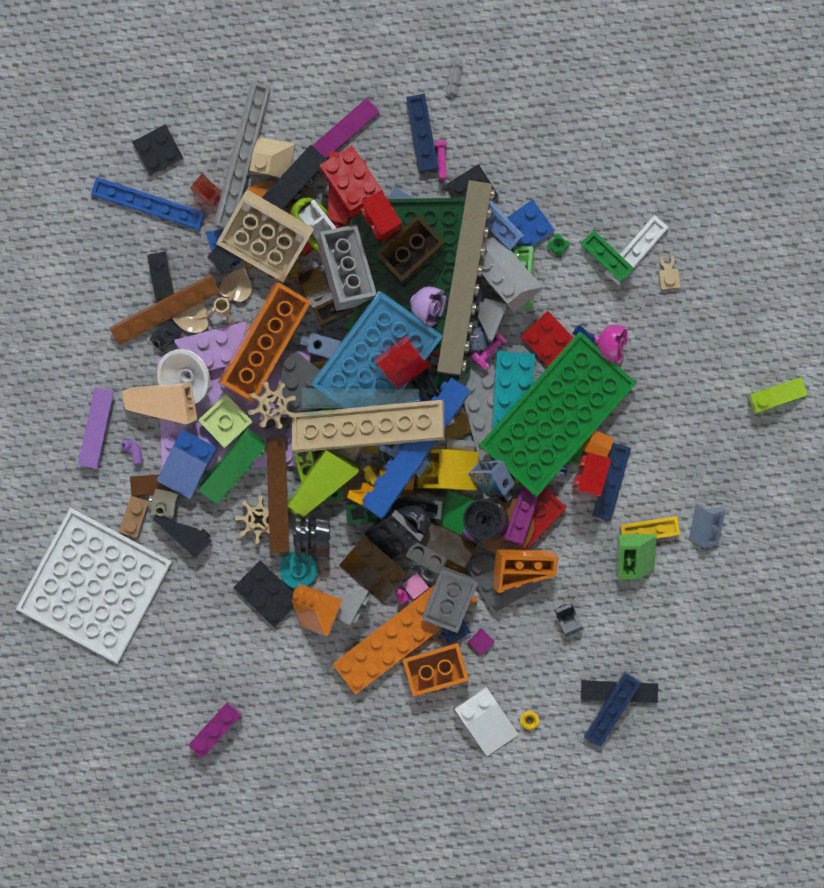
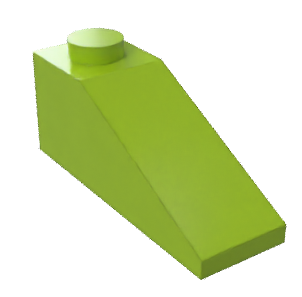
M802 377L750 394L747 397L753 413L756 414L807 396L808 393Z

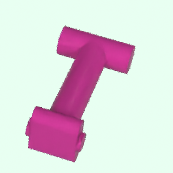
M446 141L435 142V148L438 153L439 181L441 183H444L447 177L445 160Z
M500 333L494 336L492 344L480 356L475 352L470 357L484 371L489 367V364L485 361L500 345L504 346L507 343V340Z

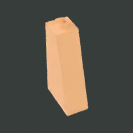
M191 382L131 387L122 391L125 410L182 424H189L197 420Z

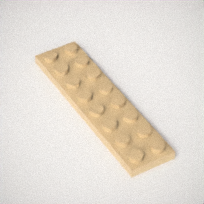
M443 400L294 413L295 416L292 417V451L294 453L445 439Z

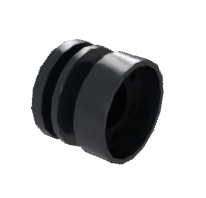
M478 499L471 502L466 508L463 515V524L466 531L472 537L483 541H495L506 533L509 526V516L501 504L488 499ZM486 517L492 518L490 520V525L485 524V522L487 521Z
M296 516V522L293 527V546L296 551V557L302 556V548L306 549V557H309L311 548H315L317 557L330 556L329 516H317L315 525H311L309 516H306L305 525H302V517Z

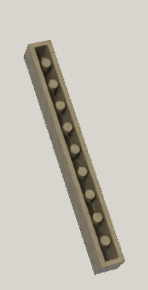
M471 180L468 183L437 373L461 377V372H465L467 361H464L463 358L464 353L469 351L470 342L466 340L467 334L472 333L473 323L470 322V316L475 315L476 304L473 303V298L478 296L479 285L476 284L477 277H481L482 266L479 265L480 258H484L486 247L482 246L483 239H487L489 228L485 226L486 220H490L492 209L489 208V201L494 200L495 190H492V184Z

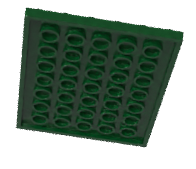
M466 198L388 199L403 228L419 214L446 245L439 254L405 285H402L375 254L385 244L381 240L377 241L372 232L371 224L368 225L362 213L353 218V225H357L376 293L378 294L379 291L383 292L412 313L410 301L412 296L424 287H434L445 291L443 293V296H446L444 312L441 317L437 315L435 320L437 324L432 326L433 329L443 336ZM374 298L354 307V325ZM467 334L466 341L470 342V334ZM443 337L432 350V352L441 351Z

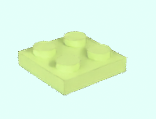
M227 394L198 420L224 448L253 423Z

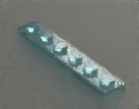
M302 388V408H358L419 402V389Z

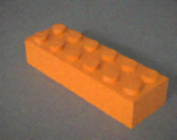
M279 282L274 283L217 383L247 401L254 402L256 399L251 398L249 394L255 393L258 396L263 387L262 382H266L311 301Z

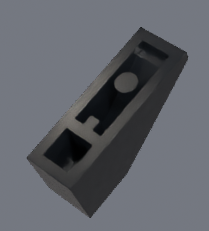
M166 251L147 254L156 303L175 293L169 257Z
M155 516L153 518L158 525L194 558H197L212 542L209 539L211 535L204 528L200 531L198 528Z

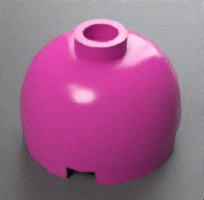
M610 325L603 329L600 335L596 336L595 345L599 348V352L604 358L620 364L625 355L621 353L624 345H627L628 330L625 329L626 326Z

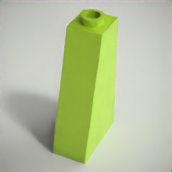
M333 449L323 450L288 500L289 510L296 515H307L355 476L359 471L358 465Z

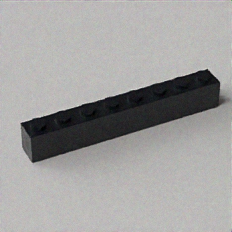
M310 145L262 198L288 212V206L292 202L296 203L302 196L301 192L313 185L317 174L322 175L320 164L327 161V159ZM217 245L207 256V259L225 275L227 272H233L237 267L236 262L240 257Z

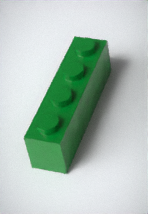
M247 428L200 483L199 491L216 504L220 500L224 501L230 493L228 490L232 486L236 487L242 478L240 476L244 471L248 473L253 467L254 463L252 462L256 457L261 458L265 453L266 442Z

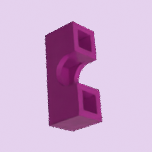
M229 701L226 702L188 746L198 756L203 758L240 718L242 713Z

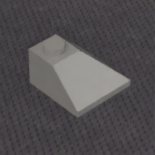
M485 298L484 302H479L476 312L479 313L477 318L486 334L487 341L491 344L507 305Z

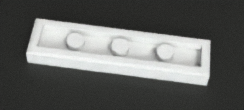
M654 215L620 255L632 267H635L669 227ZM607 270L605 271V274L608 277H610L618 285L620 284V282L611 273H609Z

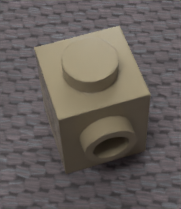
M156 489L154 495L149 497L148 507L151 508L150 515L173 519L177 508L178 493Z

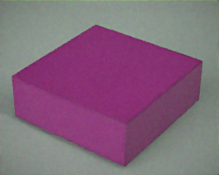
M481 628L468 642L482 655L495 641Z

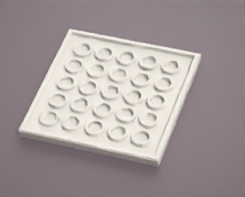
M70 508L16 610L118 664L172 561Z

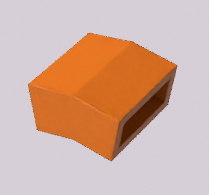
M595 430L584 442L581 449L587 453L591 452L607 457L614 438Z

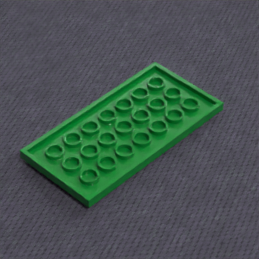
M579 332L478 446L494 460H502L510 475L533 496L537 497L636 385V382L617 364L604 358L600 354L599 348L583 333Z

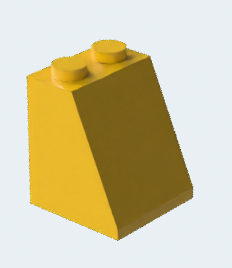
M432 449L427 457L432 461L421 477L418 476L417 488L477 490V484L468 473L479 462L478 452Z

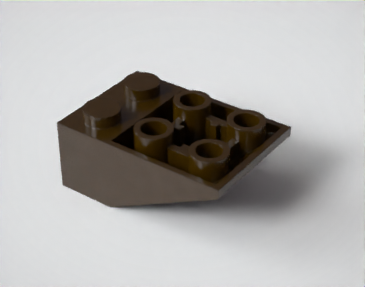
M323 264L297 276L307 299L311 301L310 305L321 328L354 313V308L336 311Z

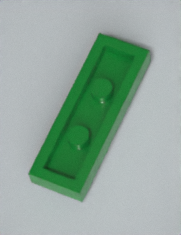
M595 231L590 233L580 243L620 283L635 270Z

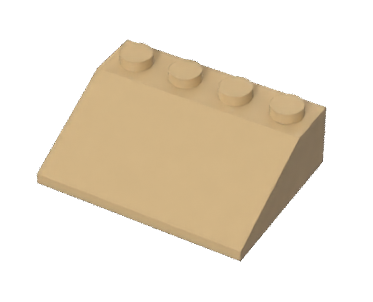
M246 190L216 244L284 282L314 228L251 191Z

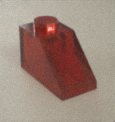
M202 173L191 185L190 189L209 208L213 205L216 207L219 204L222 192Z

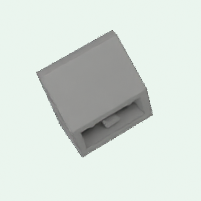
M364 589L338 597L342 602L336 618L348 625H351L352 622L356 623L361 615L358 610L361 605L366 606L370 598L368 595L369 590Z

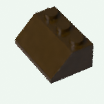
M418 214L375 254L402 285H405L439 254L446 245Z
M431 520L428 532L423 535L420 542L409 548L406 557L438 574L442 566L463 574L477 543Z
M365 536L340 564L343 569L382 603L408 574Z

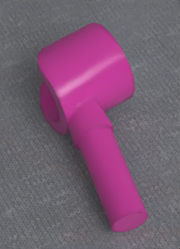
M399 589L398 593L395 594L399 604L410 600L406 590L402 591Z

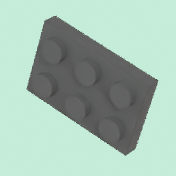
M442 566L422 615V620L458 633L477 587L478 579Z

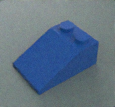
M182 429L157 481L191 499L218 448Z

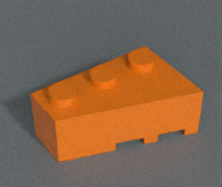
M496 549L492 587L498 593H501L509 588H518L529 582L534 583L554 577L557 573L558 556L552 551Z

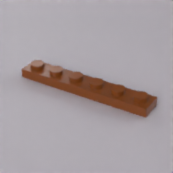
M210 274L109 327L117 343L121 345L220 293V289Z

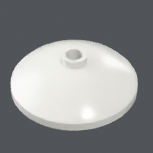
M176 349L164 355L159 362L157 369L159 385L191 382L195 404L206 396L210 386V376L207 366L197 354L186 349Z

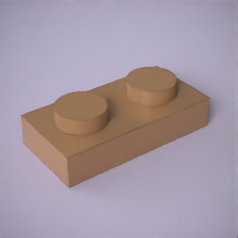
M130 496L119 530L120 533L138 538L149 501Z

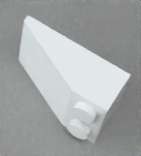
M487 687L454 708L486 756L519 735Z

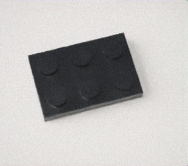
M396 510L385 516L383 520H379L368 527L364 532L369 540L375 543L391 559L420 542L423 538V535Z
M261 560L233 587L274 628L294 608L292 603L294 592Z

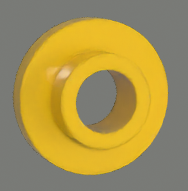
M533 711L524 712L520 717L521 726L526 730H534L539 725L538 715ZM527 717L533 718L532 724L526 723Z

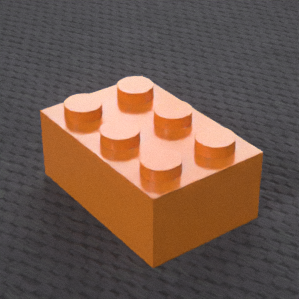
M458 643L402 659L413 697L469 681Z

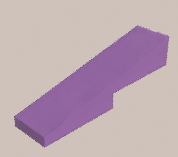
M94 388L78 465L95 469L99 467L114 391Z

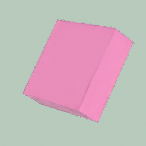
M418 573L402 584L413 599L429 588Z

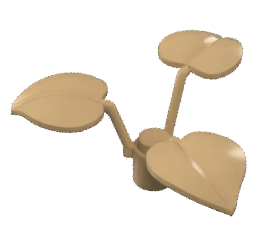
M246 269L235 270L223 279L220 284V293L223 297L227 298L221 297L216 299L214 307L211 308L208 315L206 307L199 303L176 315L173 318L175 323L189 333H201L208 328L207 318H210L216 312L219 316H227L231 325H234L235 323L229 314L231 310L229 302L232 299L236 302H243L252 293V284ZM247 324V328H246V330H245V333L247 332V330H248V328H249V326H250V325H248V324Z

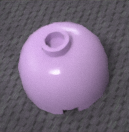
M424 287L412 296L410 301L412 314L427 326L432 327L436 325L437 315L441 317L446 306V296H443L445 291L434 287Z

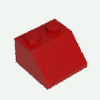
M407 335L376 357L377 365L398 389L430 367Z

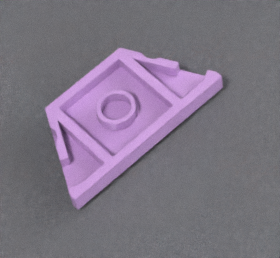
M245 321L174 341L180 349L190 350L197 354L204 361L208 371L227 367L245 335L247 323Z

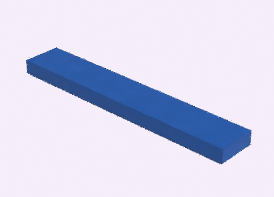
M96 177L90 194L91 196L195 230H200L205 215L203 211Z

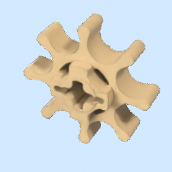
M262 382L264 388L263 395L249 394L251 398L257 400L258 405L256 409L249 410L248 413L250 415H254L257 412L261 413L262 421L259 423L260 427H265L266 422L269 419H273L276 428H282L280 423L281 415L295 416L294 413L286 409V405L289 401L295 400L296 397L289 396L284 398L282 396V389L285 387L284 383H279L277 390L272 392L269 389L268 382ZM269 402H273L275 408H271Z
M261 495L258 497L259 503L256 507H250L247 501L242 502L248 509L246 516H235V520H244L247 525L246 529L240 532V535L245 536L247 532L253 531L256 534V544L260 543V535L263 532L269 533V524L267 523L269 510L263 506L264 497ZM253 513L258 516H264L262 521L265 527L260 523L255 524L256 518Z

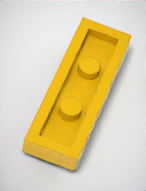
M677 516L620 525L621 535L656 534L657 538L680 535Z

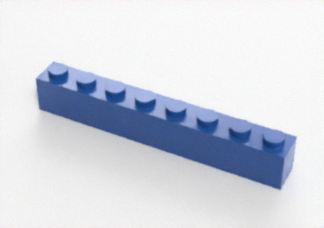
M452 377L449 382L447 380L444 381L439 389L442 392L438 397L434 396L431 400L444 401V431L471 393L470 389ZM438 440L405 443V445L401 443L395 452L398 455L394 461L390 459L384 469L387 470L383 476L379 475L373 485L376 487L372 492L368 491L362 499L364 502L363 507L383 520Z

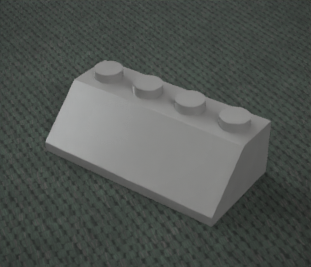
M357 225L319 232L316 241L336 311L354 308L375 298L377 293Z
M497 237L483 239L482 246L486 248L484 258H480L479 265L482 266L481 276L514 313L544 288L513 252Z

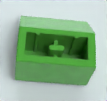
M656 534L618 535L616 570L619 580L639 579L655 569Z

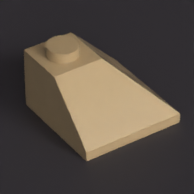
M258 137L253 150L250 173L252 175L279 179L292 164L295 144Z

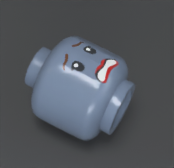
M473 326L472 333L470 334V354L473 355L476 352L479 355L482 354V350L488 347V341L482 327Z

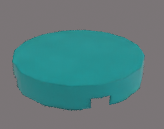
M296 551L288 553L280 564L282 580L287 586L294 589L299 584L307 587L310 586L318 574V566L315 559L311 555L306 557V552L302 551L301 557H296Z

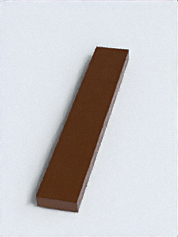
M270 437L266 438L270 553H290L286 438Z

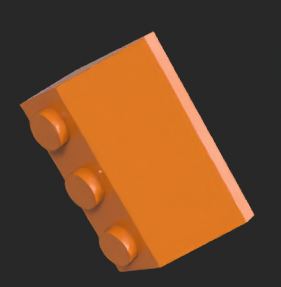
M299 584L294 590L292 603L300 625L328 637L342 600Z

